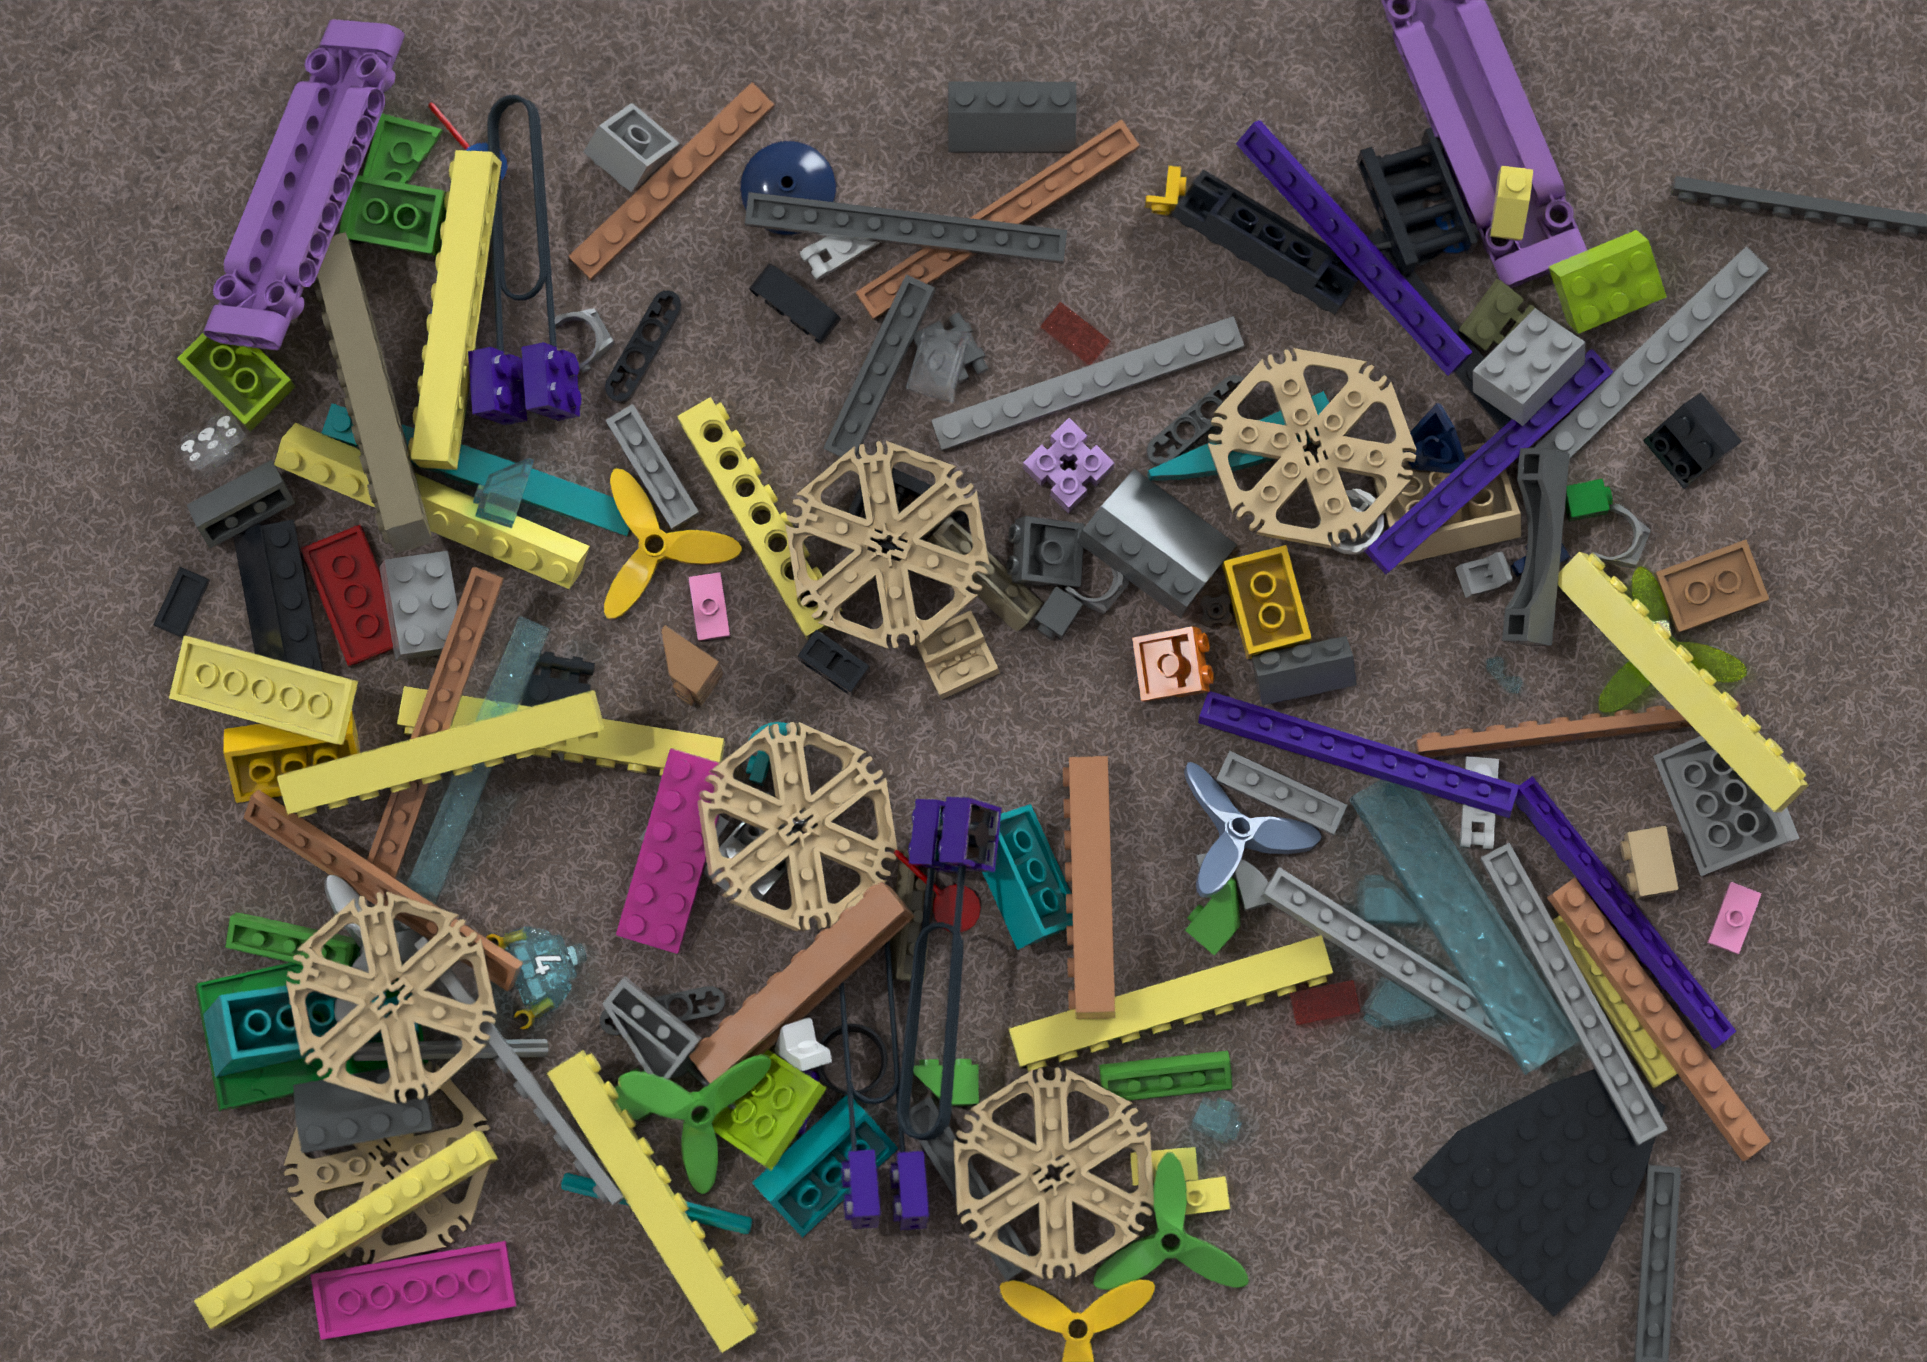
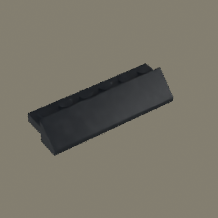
M1204 169L1192 182L1188 192L1176 205L1171 215L1184 226L1193 228L1206 236L1210 242L1221 245L1234 253L1238 259L1247 261L1260 269L1266 276L1275 278L1288 286L1292 292L1301 294L1316 303L1320 309L1329 311L1334 315L1342 308L1359 281V278L1326 243Z
M294 519L267 525L258 524L233 536L255 654L324 672L304 560L300 550Z

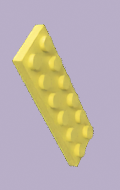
M184 636L169 698L343 745L358 681L195 637Z

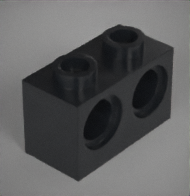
M815 630L798 654L799 662L850 697H853L870 672L869 665L818 630Z

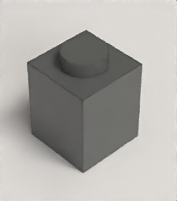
M1055 587L1035 617L1034 623L1039 625L1037 631L1050 640H1053L1055 636L1062 640L1082 610L1083 604L1058 587Z

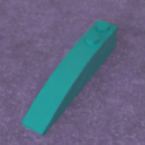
M1324 391L1311 397L1316 412L1319 415L1329 404V401ZM1281 411L1258 420L1285 425ZM1316 428V429H1315L1316 435L1319 436L1318 430H1317V428ZM1306 433L1307 445L1313 443L1310 441L1308 433ZM1208 443L1148 470L1147 474L1150 481L1183 480L1218 475ZM1235 451L1228 455V462L1232 472L1273 460V458Z

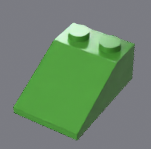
M357 175L343 210L339 234L346 232L349 240L436 257L437 253L441 252L442 246L440 227L446 219V192L439 189Z

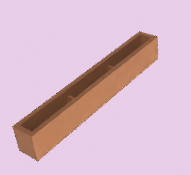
M1108 756L1069 757V767H1063V787H1070V799H1064V818H1070L1071 830L1064 831L1065 850H1071V862H1065L1066 882H1072V894H1066V913H1073V926H1067V946L1074 945V958H1068V978L1074 977L1075 990H1068L1069 1010H1075L1076 1019L1115 1018Z
M882 881L871 886L863 894V899L855 906L845 909L840 914L839 920L831 928L822 930L815 937V942L810 947L795 954L788 967L782 972L772 975L767 981V986L758 994L749 996L743 1002V1007L735 1015L726 1017L719 1024V1029L714 1034L699 1041L694 1048L695 1051L688 1057L707 1081L712 1083L716 1078L740 1062L756 1055H763L777 1042L783 1026L802 1020L908 924L915 915L895 891Z

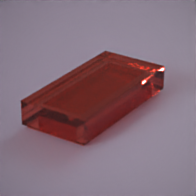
M1059 302L1040 326L1041 329L1088 366L1095 362L1110 343L1108 338L1062 302Z

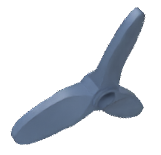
M1187 763L1184 769L1187 784L1219 832L1218 840L1208 851L1197 875L1196 889L1200 897H1211L1226 885L1238 867L1245 848L1270 854H1292L1310 851L1319 843L1321 834L1316 828L1307 823L1273 816L1248 818L1241 814L1209 773L1195 763Z

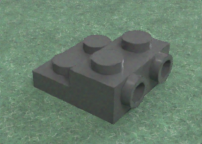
M1030 516L1015 519V524L1010 526L1008 534L1009 542L1014 543L1013 555L1007 561V573L1012 575V583L1040 587L1050 585L1066 588L1069 586L1074 589L1080 588L1083 546L1077 543L1085 524Z

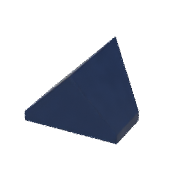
M1436 403L1410 431L1416 447V453H1411L1416 455L1415 462H1407L1411 469L1451 474L1466 459L1454 425L1440 403Z

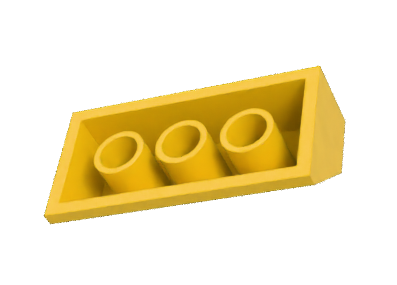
M352 710L343 745L261 723L224 729L223 753L236 803L249 801L251 795L257 790L262 791L271 798L282 796L277 776L360 753L358 733Z

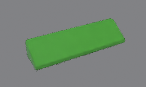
M236 912L230 916L225 948L303 965L301 962L293 960L294 955H301L308 959L309 954L297 951V949L318 930ZM336 934L324 944L322 955L327 960L352 967L359 946L353 937Z
M1228 1050L1099 1065L1101 1087L1127 1101L1233 1089Z

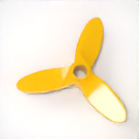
M616 468L613 470L610 478L612 494L623 520L639 540V548L623 565L612 582L604 603V613L607 619L612 620L621 617L638 601L649 585L658 563L665 559L685 564L709 565L731 561L742 552L739 542L724 534L701 530L665 533L663 530H660L651 502L638 482L622 469ZM652 538H659L664 542L662 550L658 553H651L646 549L648 541Z
M1149 1280L1132 1281L1102 1295L1082 1313H1073L1055 1297L1037 1287L1018 1281H1006L1000 1285V1293L1003 1299L1021 1316L1038 1326L1063 1335L1066 1343L1062 1362H1094L1090 1339L1093 1334L1116 1326L1133 1316L1151 1299L1155 1290L1154 1283ZM1073 1320H1082L1087 1326V1333L1081 1339L1071 1337L1068 1332L1069 1324Z

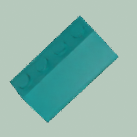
M1029 804L1002 813L995 872L982 873L1005 921L1010 936L1017 950L1063 932L1067 930V926H1073V913H1066V894L1072 893L1032 805Z
M848 1095L843 1097L788 1148L772 1171L767 1168L752 1182L802 1238L844 1200V1194H849V1188H842L841 1179L842 1162L848 1160V1151H852ZM853 1099L857 1151L875 1150L877 1169L899 1148Z

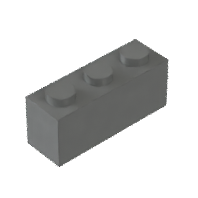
M270 460L187 504V507L209 548H212L295 504V501L278 468L274 465L273 460Z
M1347 636L1330 638L1320 642L1252 656L1256 688L1262 705L1357 685L1354 658Z

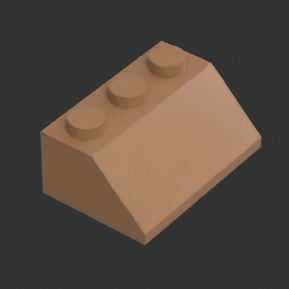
M665 625L661 632L669 676L673 683L672 687L675 689L674 692L686 704L692 706L696 702L702 706L723 676L721 666L713 657Z

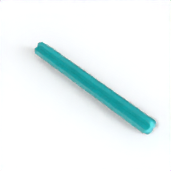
M571 1173L564 1174L561 1189L600 1199L593 1190L597 1185L593 1179ZM625 1198L619 1202V1204L630 1206ZM686 1202L689 1209L685 1213L690 1221L694 1222L696 1220L701 1224L742 1234L750 1233L753 1222L751 1217Z

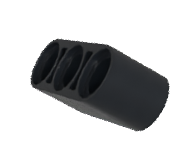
M770 263L749 287V290L756 297L762 296L765 299L764 303L781 316L787 315L790 318L789 322L806 335L810 333L816 337L814 341L819 344L826 340L841 321V317L830 307Z

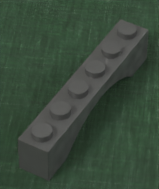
M1520 448L1517 481L1526 508L1528 547L1520 583L1513 598L1505 608L1502 641L1525 646H1552L1570 456L1568 453L1549 448Z

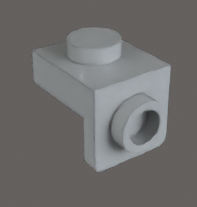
M1502 551L1455 567L1465 598L1499 589L1512 582L1510 566Z

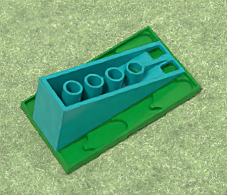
M360 947L358 948L354 963L360 957ZM290 962L209 980L195 985L219 1112L293 1096L294 1084L326 1079L333 1072V1069L330 1068L327 1074L319 1077L316 1073L323 1067L322 1059L316 1058L310 1064L306 1063V1057L310 1053L315 1052L314 1048L307 1051L303 1057L301 1056L286 981L291 984H300V980L291 979L288 976V972L301 973L303 965ZM399 978L392 982L391 985L396 983L399 980ZM404 985L394 992H391L389 989L384 992L386 999L378 1010L390 1003L397 1006L400 1003L397 997L406 986ZM316 991L310 992L306 996L305 1005L313 1035L323 1037L338 1023L334 1013L336 997ZM412 992L409 995H407L404 999L407 1000L411 995H413ZM377 996L371 1002L373 1003L375 1000L379 998V996ZM391 1010L384 1017L387 1018L393 1011ZM414 1023L418 1041H424L421 1025ZM378 1032L367 1043L383 1042L382 1032ZM353 1056L346 1062V1071L349 1074L389 1067L387 1060L356 1061ZM428 1059L422 1060L424 1065L428 1063Z

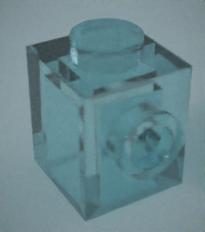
M1203 1097L1189 1128L1226 1144L1228 1138L1235 1140L1242 1122L1237 1121L1240 1113L1234 1111L1235 1104L1219 1097L1216 1102Z

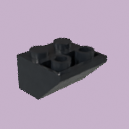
M1701 392L1684 403L1643 440L1683 489H1686L1742 442Z

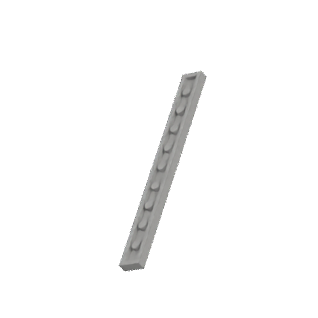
M1746 246L1534 448H1549L1570 454V459L1760 279L1769 268Z
M1232 316L932 419L931 422L941 451H945L1244 348V343L1235 318Z
M1510 843L1480 858L1481 863L1637 1146L1667 1131L1666 1125Z
M1279 867L1274 872L1261 898L1535 1071L1541 1067L1554 1040Z
M423 937L413 945L419 951L429 940ZM451 968L435 981L445 996L451 993L456 1001L468 1005L476 1002ZM483 1022L480 1025V1031L483 1034L489 1035L490 1039L486 1041L478 1037L477 1039L481 1044L491 1045L498 1054L493 1059L505 1074L511 1071L517 1079V1082L513 1084L516 1090L524 1099L530 1096L537 1105L533 1110L536 1116L544 1125L550 1122L557 1132L553 1138L564 1152L568 1149L573 1152L577 1158L573 1164L584 1178L588 1175L592 1177L597 1184L593 1190L604 1204L610 1201L612 1205H617L625 1198L618 1186L494 1024Z

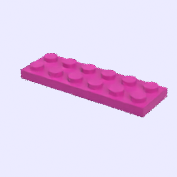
M670 748L616 936L675 954L680 952L706 863L697 801L701 799L699 797L701 791L714 792L713 784L706 782L705 778L708 775L717 776L709 771L720 762ZM720 814L715 818V827L717 826Z
M506 1241L311 1274L321 1340L517 1306Z

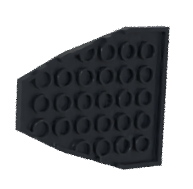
M1595 1069L1551 1083L1457 1131L1412 1179L1550 1315L1555 1317L1600 1270L1645 1175L1656 1137L1637 1146ZM1645 1087L1662 1118L1665 1106Z

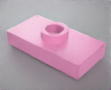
M721 573L689 577L698 642L730 637Z
M1730 882L1707 943L1738 955L1762 893Z

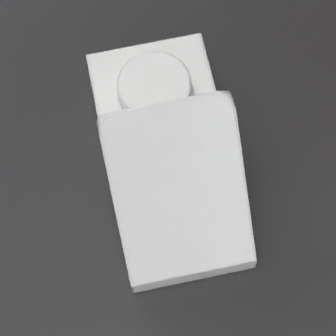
M806 1018L781 1028L775 1047L777 1056L801 1071L832 1062L830 1049L816 1042L811 1018Z

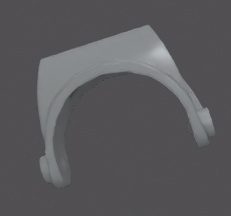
M595 308L565 313L555 317V327L567 321H583L595 332L596 343L593 353L587 360L579 364V372L582 373L590 370V365L602 357L614 345L612 337Z
M1615 503L1611 505L1610 511L1625 517L1632 526L1634 536L1632 546L1625 553L1614 557L1592 553L1602 562L1621 567L1635 568L1651 530L1629 510Z
M1111 568L1113 573L1112 586L1101 597H1083L1069 586H1067L1065 592L1086 607L1105 614L1130 583L1120 572Z

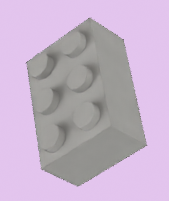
M1535 308L1473 370V392L1523 426L1585 364V341Z
M448 551L385 559L379 568L395 661L441 655L458 608Z

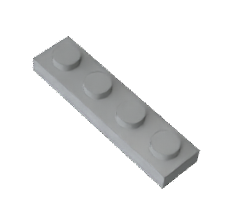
M632 404L606 419L607 425L670 528L674 530L699 515L698 509L635 406Z
M1229 751L1216 779V782L1331 835L1335 834L1347 807L1346 804L1231 751Z

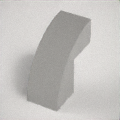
M1207 853L1196 855L1195 859L1198 870ZM1241 859L1233 875L1237 881V889L1244 912L1270 905L1271 903L1261 898L1269 882L1253 865Z

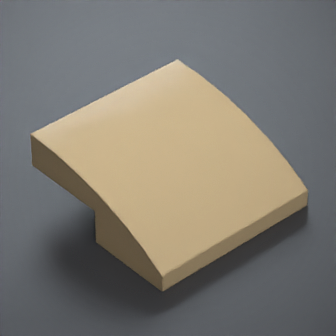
M971 610L950 619L921 644L919 634L915 635L916 647L941 700L1000 673Z

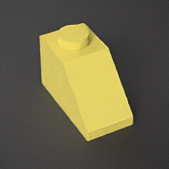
M1501 165L1497 176L1490 237L1523 240L1530 202L1533 169Z

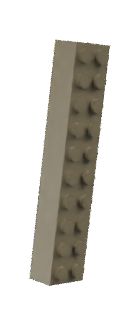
M346 232L333 235L315 279L314 289L318 302L322 306L323 312H321L325 329L328 331L331 339L329 345L338 366L336 371L341 388L345 392L344 402L354 425L352 426V432L361 452L359 458L364 474L367 475L369 482L367 484L368 492L376 508V522L380 533L382 532L385 544L391 543L395 552L399 553L434 542L411 457L409 456L407 442L358 261Z

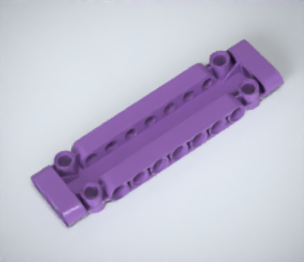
M1381 0L1385 8L1386 19L1393 27L1392 34L1396 47L1430 127H1432L1435 137L1439 136L1443 144V157L1470 221L1475 223L1481 234L1484 249L1490 255L1499 279L1510 288H1514L1549 274L1548 266L1587 251L1573 218V208L1564 197L1566 192L1561 176L1486 1ZM1398 3L1404 4L1409 12L1405 15H1398L1393 11L1392 6ZM1501 165L1533 169L1530 202L1523 240L1506 239L1507 244L1505 246H1495L1491 242L1490 233L1497 176ZM1555 210L1560 211L1564 214L1566 221L1555 223L1551 220L1549 213Z
M330 20L319 48L312 51L306 58L305 69L311 74L310 80L300 81L292 92L225 257V275L221 276L214 285L213 295L220 302L218 305L213 306L204 328L203 334L208 338L223 344L269 350L280 349L291 320L297 318L304 309L305 303L301 296L304 287H310L317 277L385 106L383 92L389 90L395 82L396 76L392 68L405 38V34L400 29L382 23Z

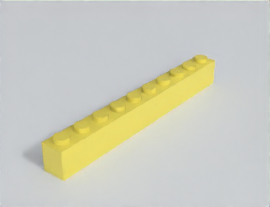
M456 150L454 161H451L449 166L451 185L450 191H447L445 195L446 219L440 227L442 247L441 252H438L436 256L437 281L431 288L433 308L432 314L428 315L426 323L429 333L428 342L422 350L423 376L419 377L417 384L420 397L418 406L413 411L414 437L410 439L408 445L410 459L420 468L457 470L470 385L468 351L475 350L502 163L493 152Z
M294 423L281 439L274 465L375 507L368 492L367 484L369 482L367 475L364 474L360 462V450ZM415 473L430 531L567 589L571 588L580 575L590 546Z
M1578 552L1559 572L1558 586L1774 812L1781 813L1809 786L1803 779L1806 776L1804 771L1796 763L1791 762L1788 764L1781 756L1784 752L1782 748L1771 738L1766 741L1758 732L1761 729L1759 724L1749 715L1743 717L1738 712L1736 707L1739 704L1726 691L1721 694L1714 687L1713 684L1716 680L1704 668L1699 671L1691 663L1694 659L1691 653L1682 645L1676 647L1669 640L1672 634L1660 622L1654 624L1646 616L1649 610L1638 599L1632 601L1624 593L1627 587L1616 576L1610 578L1603 571L1606 566L1595 554L1591 553L1588 555Z
M404 686L397 725L405 729L404 734L412 736L428 690ZM462 696L451 728L529 708V706ZM603 719L605 728L597 731V738L579 742L578 737L566 740L567 746L549 751L547 745L534 748L536 753L534 756L551 758V753L564 754L563 760L569 762L583 763V758L596 760L595 765L600 767L615 768V763L628 765L627 770L631 772L646 774L648 768L660 770L659 776H662L670 748L721 763L725 741L724 738Z
M595 690L283 773L277 776L287 814L297 812L299 818L317 813L316 807L328 804L329 809L347 805V798L359 795L360 801L379 796L378 790L390 787L391 792H397L410 788V781L422 779L423 784L442 779L440 773L453 770L454 776L473 771L472 765L484 762L485 767L504 763L503 757L515 754L516 759L536 754L534 748L547 745L548 751L567 746V739L578 737L579 742L597 738V731H601L605 726Z
M1322 935L1116 996L1115 1018L1076 1019L1075 1010H1070L1009 1028V1033L1019 1067L1027 1066L1029 1072L1046 1067L1045 1060L1058 1057L1059 1062L1077 1058V1051L1089 1048L1091 1053L1109 1048L1108 1042L1120 1038L1122 1044L1140 1039L1139 1032L1152 1029L1153 1034L1172 1029L1170 1023L1183 1019L1184 1025L1203 1020L1202 1013L1214 1010L1215 1015H1221L1233 1011V1004L1245 1001L1247 1006L1266 1001L1264 995L1272 992H1277L1278 997L1296 992L1295 986L1308 982L1309 988L1327 983L1326 976L1331 975L1333 970Z
M582 1050L551 1069L547 1075L723 1353L756 1332L757 1326L755 1323L759 1321L758 1317L749 1304L744 1306L739 1299L738 1294L741 1293V1290L733 1277L726 1278L720 1267L724 1264L714 1248L709 1250L702 1240L706 1235L700 1224L696 1220L694 1222L690 1221L685 1213L689 1208L681 1194L678 1192L674 1195L668 1183L671 1182V1179L662 1165L657 1167L650 1155L654 1154L650 1144L645 1137L639 1139L633 1130V1127L636 1126L633 1117L627 1109L622 1111L615 1100L619 1096L609 1081L604 1083L598 1074L601 1070L598 1061L592 1053L586 1055L585 1051Z
M472 1131L194 1300L210 1329L221 1328L498 1160L483 1132Z

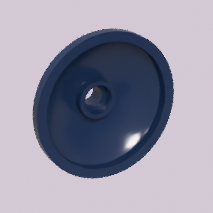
M781 141L762 148L749 160L742 174L740 191L745 209H747L749 192L834 202L836 182L829 162L816 149L800 142ZM784 179H791L794 182L790 188L783 187L781 183ZM764 228L767 231L780 235L801 234L800 232Z

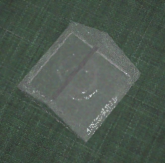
M924 328L906 389L953 403L972 344V334L964 331Z

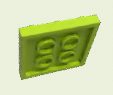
M767 1050L763 1055H767L771 1060L768 1072L750 1091L733 1102L736 1105L735 1109L732 1110L727 1106L716 1114L712 1121V1126L716 1134L772 1171L827 1088Z

